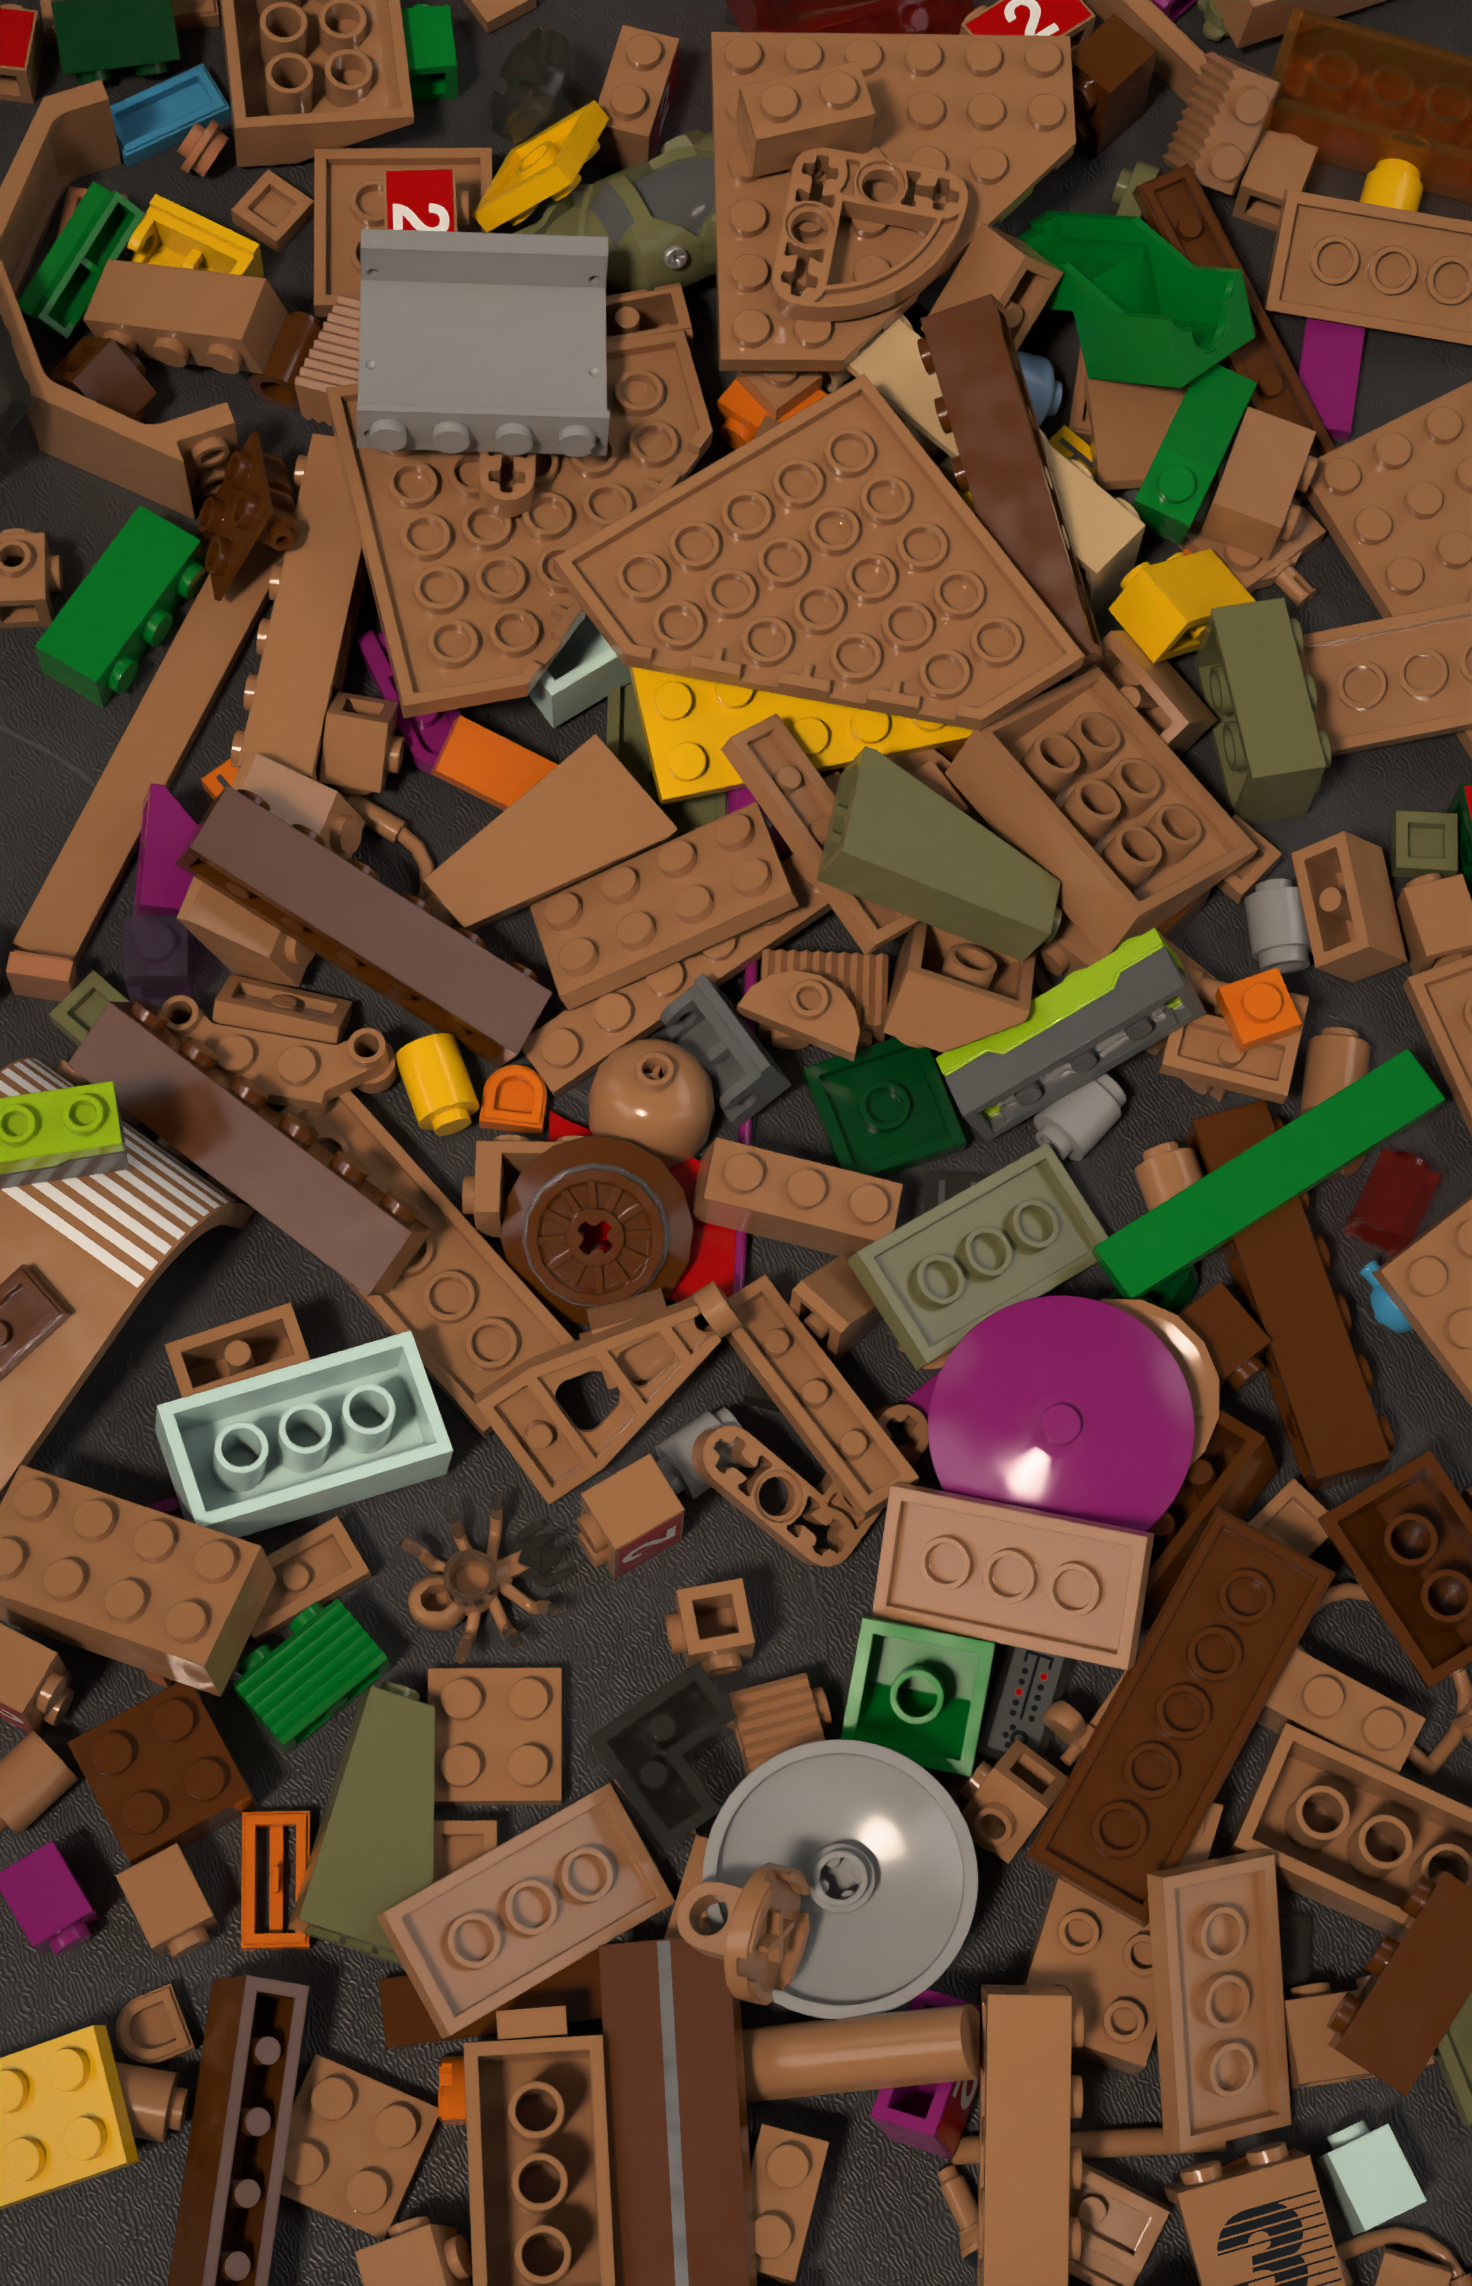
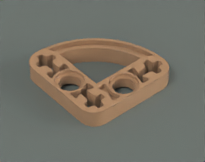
M828 147L803 151L796 158L793 165L770 284V300L774 308L782 315L796 320L814 322L844 321L878 313L913 295L939 271L956 244L968 203V189L964 181L955 173L947 170ZM814 171L826 172L821 203L809 201ZM872 179H883L893 185L896 195L891 200L876 202L865 195L862 186ZM908 186L915 187L912 206L904 205ZM935 193L946 195L944 210L932 208ZM840 216L928 232L925 239L911 254L888 270L855 282L827 285ZM812 221L824 229L826 236L819 243L804 244L794 237L791 230L797 223ZM796 263L808 265L806 288L803 296L791 294Z

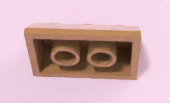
M246 751L231 787L236 791L244 789L255 793L267 802L272 814L290 825L299 824L313 830L324 840V847L344 860L351 859L353 853L360 845L362 830L366 822L341 794L258 753ZM193 877L176 919L234 975L299 987L308 964L315 956V952L201 880Z

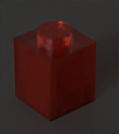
M1383 1148L1341 1232L1393 1257L1411 1242L1442 1176L1429 1170L1430 1167L1427 1162L1406 1151L1391 1152Z

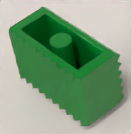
M338 1598L325 1608L320 1602H315L307 1607L290 1623L289 1629L293 1632V1635L274 1650L268 1644L259 1647L237 1667L236 1671L241 1677L232 1684L237 1696L286 1754L293 1752L297 1746L324 1726L328 1720L334 1718L339 1711L345 1709L350 1702L354 1701L369 1686L376 1683L380 1677L390 1670L388 1657Z

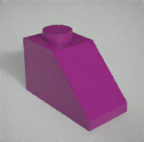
M151 783L143 801L133 921L186 928L176 918L194 876L175 865L198 825L167 788L160 784Z

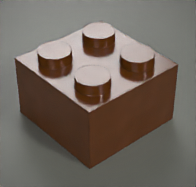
M178 1682L67 1742L132 1866L176 1843L182 1850L242 1817V1812H251L257 1809L245 1781L194 1687Z

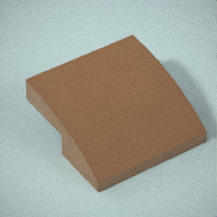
M1085 371L1084 394L1091 426L1090 451L1096 483L1102 489L1117 490L1141 487L1190 382L1182 388L1090 379ZM1217 469L1211 483H1218L1219 469Z

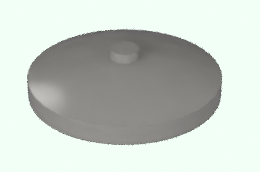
M837 1739L807 1743L786 1750L761 1764L740 1782L722 1806L707 1841L703 1861V1883L707 1881L722 1882L743 1888L755 1870L768 1862L801 1870L810 1888L809 1897L800 1895V1910L809 1912L810 1930L804 1954L791 1983L783 1991L772 1990L773 2002L792 2011L824 2019H844L880 2014L895 2009L921 1994L944 1973L961 1949L969 1932L977 1901L978 1869L974 1844L968 1826L958 1806L944 1787L923 1767L891 1749L857 1740ZM716 1903L706 1909L713 1934L721 1930L727 1921L728 1909L725 1903Z

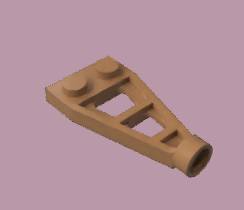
M713 1280L681 1302L527 1359L473 1396L474 1403L548 1505H550L601 1471L721 1342V1338L743 1323L724 1292ZM700 1313L703 1314L709 1323L704 1330L698 1328L694 1321L695 1317ZM647 1338H663L673 1351L672 1361L647 1384L635 1385L618 1362V1356L622 1351ZM590 1371L603 1372L609 1375L619 1389L618 1403L597 1427L590 1430L579 1429L555 1398L556 1390L562 1382Z

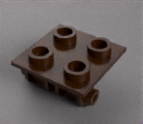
M252 431L241 452L236 451L231 455L226 465L222 485L215 497H208L205 500L199 514L198 529L203 533L206 547L205 569L207 572H210L214 599L217 601H221L255 542L272 546V548L278 551H285L294 545L300 533L294 513L295 506L288 480L287 465L277 455L262 452L259 433Z

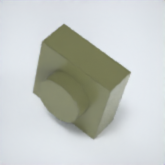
M1396 810L1391 819V877L1417 878L1431 873L1440 874L1442 879L1455 876L1458 872V814Z
M93 970L49 1013L52 1024L75 1044L80 1046L109 1001H130Z

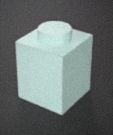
M1362 2120L1327 2137L1333 2151L1320 2156L1316 2161L1353 2236L1365 2232L1427 2201L1389 2124L1370 2132L1365 2121Z

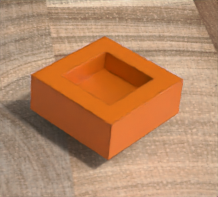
M1278 967L1229 983L1217 989L1215 994L1216 1001L1239 1053L1296 1034L1302 1026L1301 1019Z

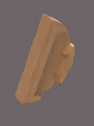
M799 970L771 974L751 986L737 1005L736 1013L854 1062L860 1034L855 1007L840 987L821 975Z

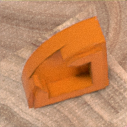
M464 2055L442 2056V2060L438 2062V2117L440 2123H443L444 2126L467 2125Z

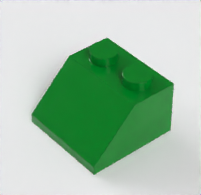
M867 1612L862 1618L840 1740H857L876 1744L908 1757L921 1767L971 1776L996 1642L874 1617L872 1613Z

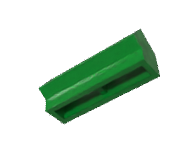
M92 182L17 302L23 319L52 337L67 339L89 305L107 260H117L145 213L117 191H109L99 184Z

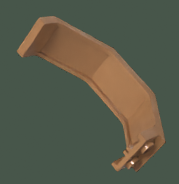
M97 80L43 97L0 187V345L40 451L195 519L191 498L199 495L215 496L224 481V473L229 458L234 452H240L236 425L228 403L225 402L163 423L144 424L50 380L44 373L17 303V298L69 184L80 177L122 164L109 98L102 80Z

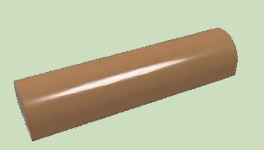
M971 2004L855 2016L844 2019H825L742 2028L746 2103L979 2079L980 2012Z

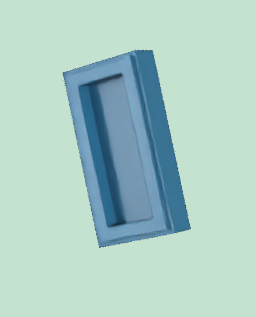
M203 63L110 106L119 153L127 168L183 142L195 122L207 128L212 119L219 124L232 119L228 103Z

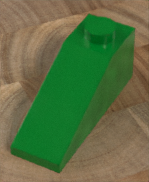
M1215 364L1190 382L1132 504L1139 514L1141 521L1146 525V530L1173 543L1181 544L1220 465L1257 382L1219 364Z

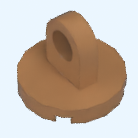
M771 1862L756 1869L743 1888L722 1882L707 1881L694 1886L684 1895L677 1910L676 1922L678 1931L686 1943L698 1952L724 1961L726 1985L734 1998L767 2006L774 2001L772 1990L783 1991L793 1980L802 1960L810 1930L809 1912L800 1910V1895L809 1897V1885L801 1870ZM725 1903L728 1909V1918L724 1927L715 1934L701 1935L699 1920L703 1911L710 1905Z

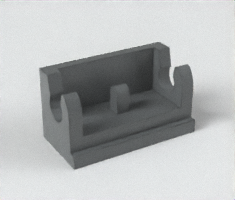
M703 973L694 980L695 984L663 1010L660 1019L666 1027H669L665 1032L670 1039L700 1060L711 1078L715 1100L723 1109L729 1121L738 1128L792 1084L743 1017L736 1013L737 1009L727 995Z

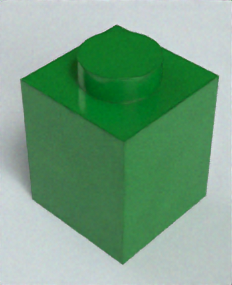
M416 4L401 9L412 102L458 98L457 63L450 5L432 6Z

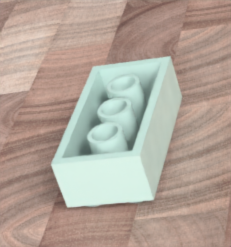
M411 1330L157 1405L155 1431L184 1520L237 1538L447 1474L453 1453L452 1445Z

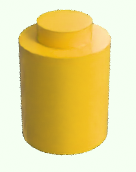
M449 1033L432 1034L416 1039L399 1049L395 1054V1060L419 1127L423 1130H434L438 1136L450 1135L468 1127L471 1124L470 1117L479 1109V1103L455 1036Z

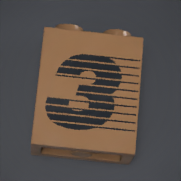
M1284 2141L1269 2143L1246 2151L1248 2161L1246 2163L1222 2169L1218 2160L1195 2164L1180 2170L1182 2181L1164 2186L1167 2199L1179 2207L1200 2286H1346L1310 2155L1295 2148L1288 2150Z

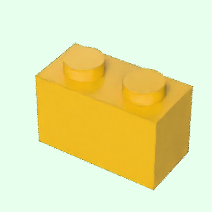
M1209 548L1188 555L1178 552L1166 561L1153 565L1149 562L1139 564L1123 578L1120 583L1123 591L1108 610L1154 664L1198 650L1211 608L1256 601L1215 552Z

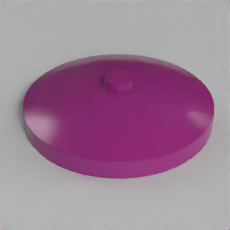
M1069 1295L1044 1296L1017 1302L1000 1309L972 1328L960 1340L943 1365L933 1389L928 1415L930 1455L936 1475L945 1492L1145 1532L1150 1530L1163 1517L1179 1493L1189 1469L1195 1436L1193 1406L1187 1383L1179 1365L1163 1342L1147 1326L1121 1309L1101 1301Z

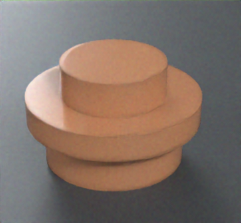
M214 119L211 120L207 128L195 122L177 150L179 154L186 158L180 169L187 174L192 169L204 177L229 137L217 130L220 124Z

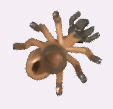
M495 1494L492 1497L486 1554L472 1548L455 1506L450 1503L444 1506L443 1512L459 1552L450 1557L447 1562L434 1557L426 1547L406 1536L400 1537L398 1541L401 1549L417 1557L428 1570L443 1574L424 1576L413 1585L409 1592L408 1605L414 1622L431 1633L449 1632L460 1625L465 1615L468 1616L464 1634L459 1640L454 1656L456 1662L462 1664L467 1661L470 1648L476 1641L481 1613L487 1609H490L500 1634L507 1639L511 1648L518 1649L522 1647V1639L517 1630L511 1626L497 1596L498 1592L532 1615L543 1613L551 1617H558L561 1612L559 1605L543 1599L535 1601L511 1584L513 1578H516L522 1582H535L543 1588H549L568 1578L566 1570H562L549 1577L540 1575L552 1571L559 1564L562 1556V1548L560 1547L551 1551H542L546 1545L555 1540L554 1534L538 1535L525 1542L528 1537L543 1528V1523L540 1520L520 1530L517 1533L516 1543L513 1544L509 1556L497 1559L502 1537L505 1500L502 1494Z

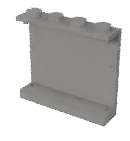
M361 229L358 403L356 408L357 448L378 449L385 452L400 449L438 450L448 454H456L463 451L501 452L512 456L525 453L565 454L570 457L607 455L610 410H607L606 370L608 237Z

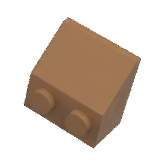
M919 921L908 931L893 968L883 1033L896 1037L900 1042L910 1047H927L944 1053L1025 1022L1030 1012L1036 949L1022 962Z

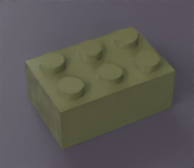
M1284 597L1211 608L1194 660L1204 704L1218 719L1210 727L1231 818L1236 814L1248 825L1306 816L1315 793L1320 791L1323 773L1331 765L1329 738L1324 730L1317 731L1313 711H1316L1317 708L1315 682L1311 674L1303 675L1299 655L1303 653L1301 626L1296 618L1289 619Z

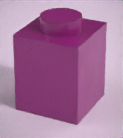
M50 1841L0 1872V1891L30 1944L40 1956L51 1950L55 1956H61L77 1948L91 1937L92 1934L88 1927L100 1921V1918L63 1854L53 1841Z

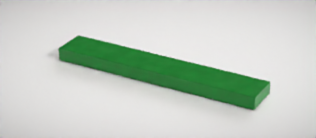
M1407 1048L1095 1245L1092 1255L1124 1299L1138 1300L1438 1109L1445 1101V1097Z

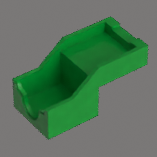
M1048 210L1030 222L1031 228L1016 237L1064 272L1043 309L1073 311L1086 372L1090 379L1182 388L1255 337L1242 269L1193 265L1140 217Z

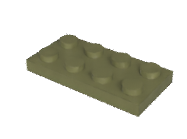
M1046 1143L862 1248L847 1259V1262L913 1367L918 1371L953 1350L972 1328L988 1316L1017 1302L1042 1297L1097 1264V1260L1092 1255V1250L1095 1245L1107 1239L1108 1236L1049 1143Z

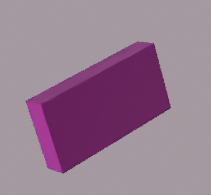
M1307 317L1303 327L1297 375L1331 439L1348 441L1352 428L1365 327Z

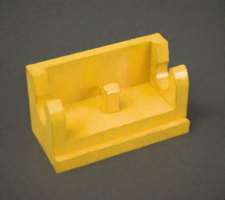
M157 194L149 202L148 210L127 244L128 249L135 251L130 262L260 278L264 276L259 243Z

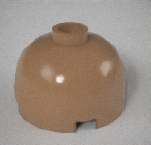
M661 1039L637 1040L613 1051L599 1065L588 1094L589 1129L593 1136L628 1140L661 1159L667 1168L691 1159L707 1142L715 1114L711 1078L700 1060L679 1044Z

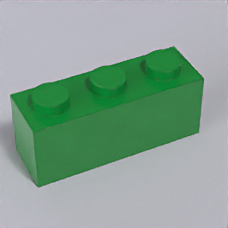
M139 505L34 647L42 673L101 708L105 707L115 692L122 694L132 683L138 670L137 662L150 645L153 647L159 645L166 637L172 625V614L183 599H192L201 589L207 576L201 540Z

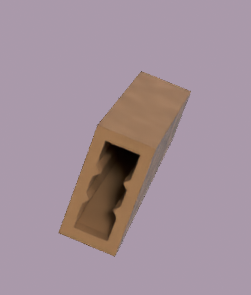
M594 734L423 879V889L429 896L423 901L432 909V916L449 927L455 924L456 927L473 932L673 840L678 828L603 741Z

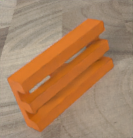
M310 1811L242 1812V1951H256V1949L283 1951V1949L291 1948L311 1950V1936L296 1931L295 1933H284V1826H296L297 1900L311 1855ZM257 1827H270L269 1933L256 1934Z

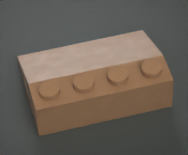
M219 0L237 167L296 164L314 158V149L343 148L414 123L400 0Z
M1099 667L1021 704L980 731L973 730L945 772V775L1003 841L1061 881L1057 904L1103 958L1116 951L1127 939L1140 936L1154 927L1156 929L1253 857L1258 851L1257 846Z

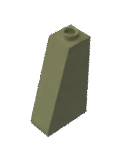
M865 746L841 773L817 881L1022 962L1040 944L1051 942L1062 918V910L1056 907L1061 881L875 749Z
M386 1682L382 1683L381 1688L370 1686L359 1698L288 1929L402 1966L376 1916L433 1884L435 1707L419 1702L420 1694L417 1691L403 1685Z

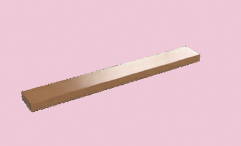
M255 542L221 601L214 599L209 573L12 942L15 950L69 958L74 962L75 967L77 966L139 848L143 801L150 784L164 785L169 791L269 601V581L274 563L283 564L286 551H278L272 548V546Z

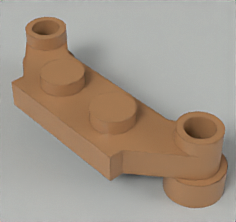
M185 995L173 996L167 999L161 1007V1011L170 1020L166 1028L183 1041L186 1037H192L212 1049L219 1056V1060L215 1064L233 1079L236 1075H242L250 1079L268 1093L269 1098L265 1103L325 1113L329 1100L353 1088L368 1094L383 1092L395 1082L398 1075V1066L393 1048L385 1041L379 1031L372 1028L359 1029L350 1036L349 1040L333 1045L214 1024L209 1020L206 1013L198 1008L196 1002ZM367 1054H374L371 1057H364Z

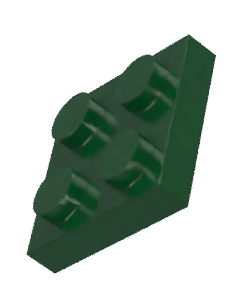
M895 1037L856 1050L854 1062L837 1056L803 1068L802 1078L837 1168L882 1178L965 1150L966 1139L929 1048L910 1047Z

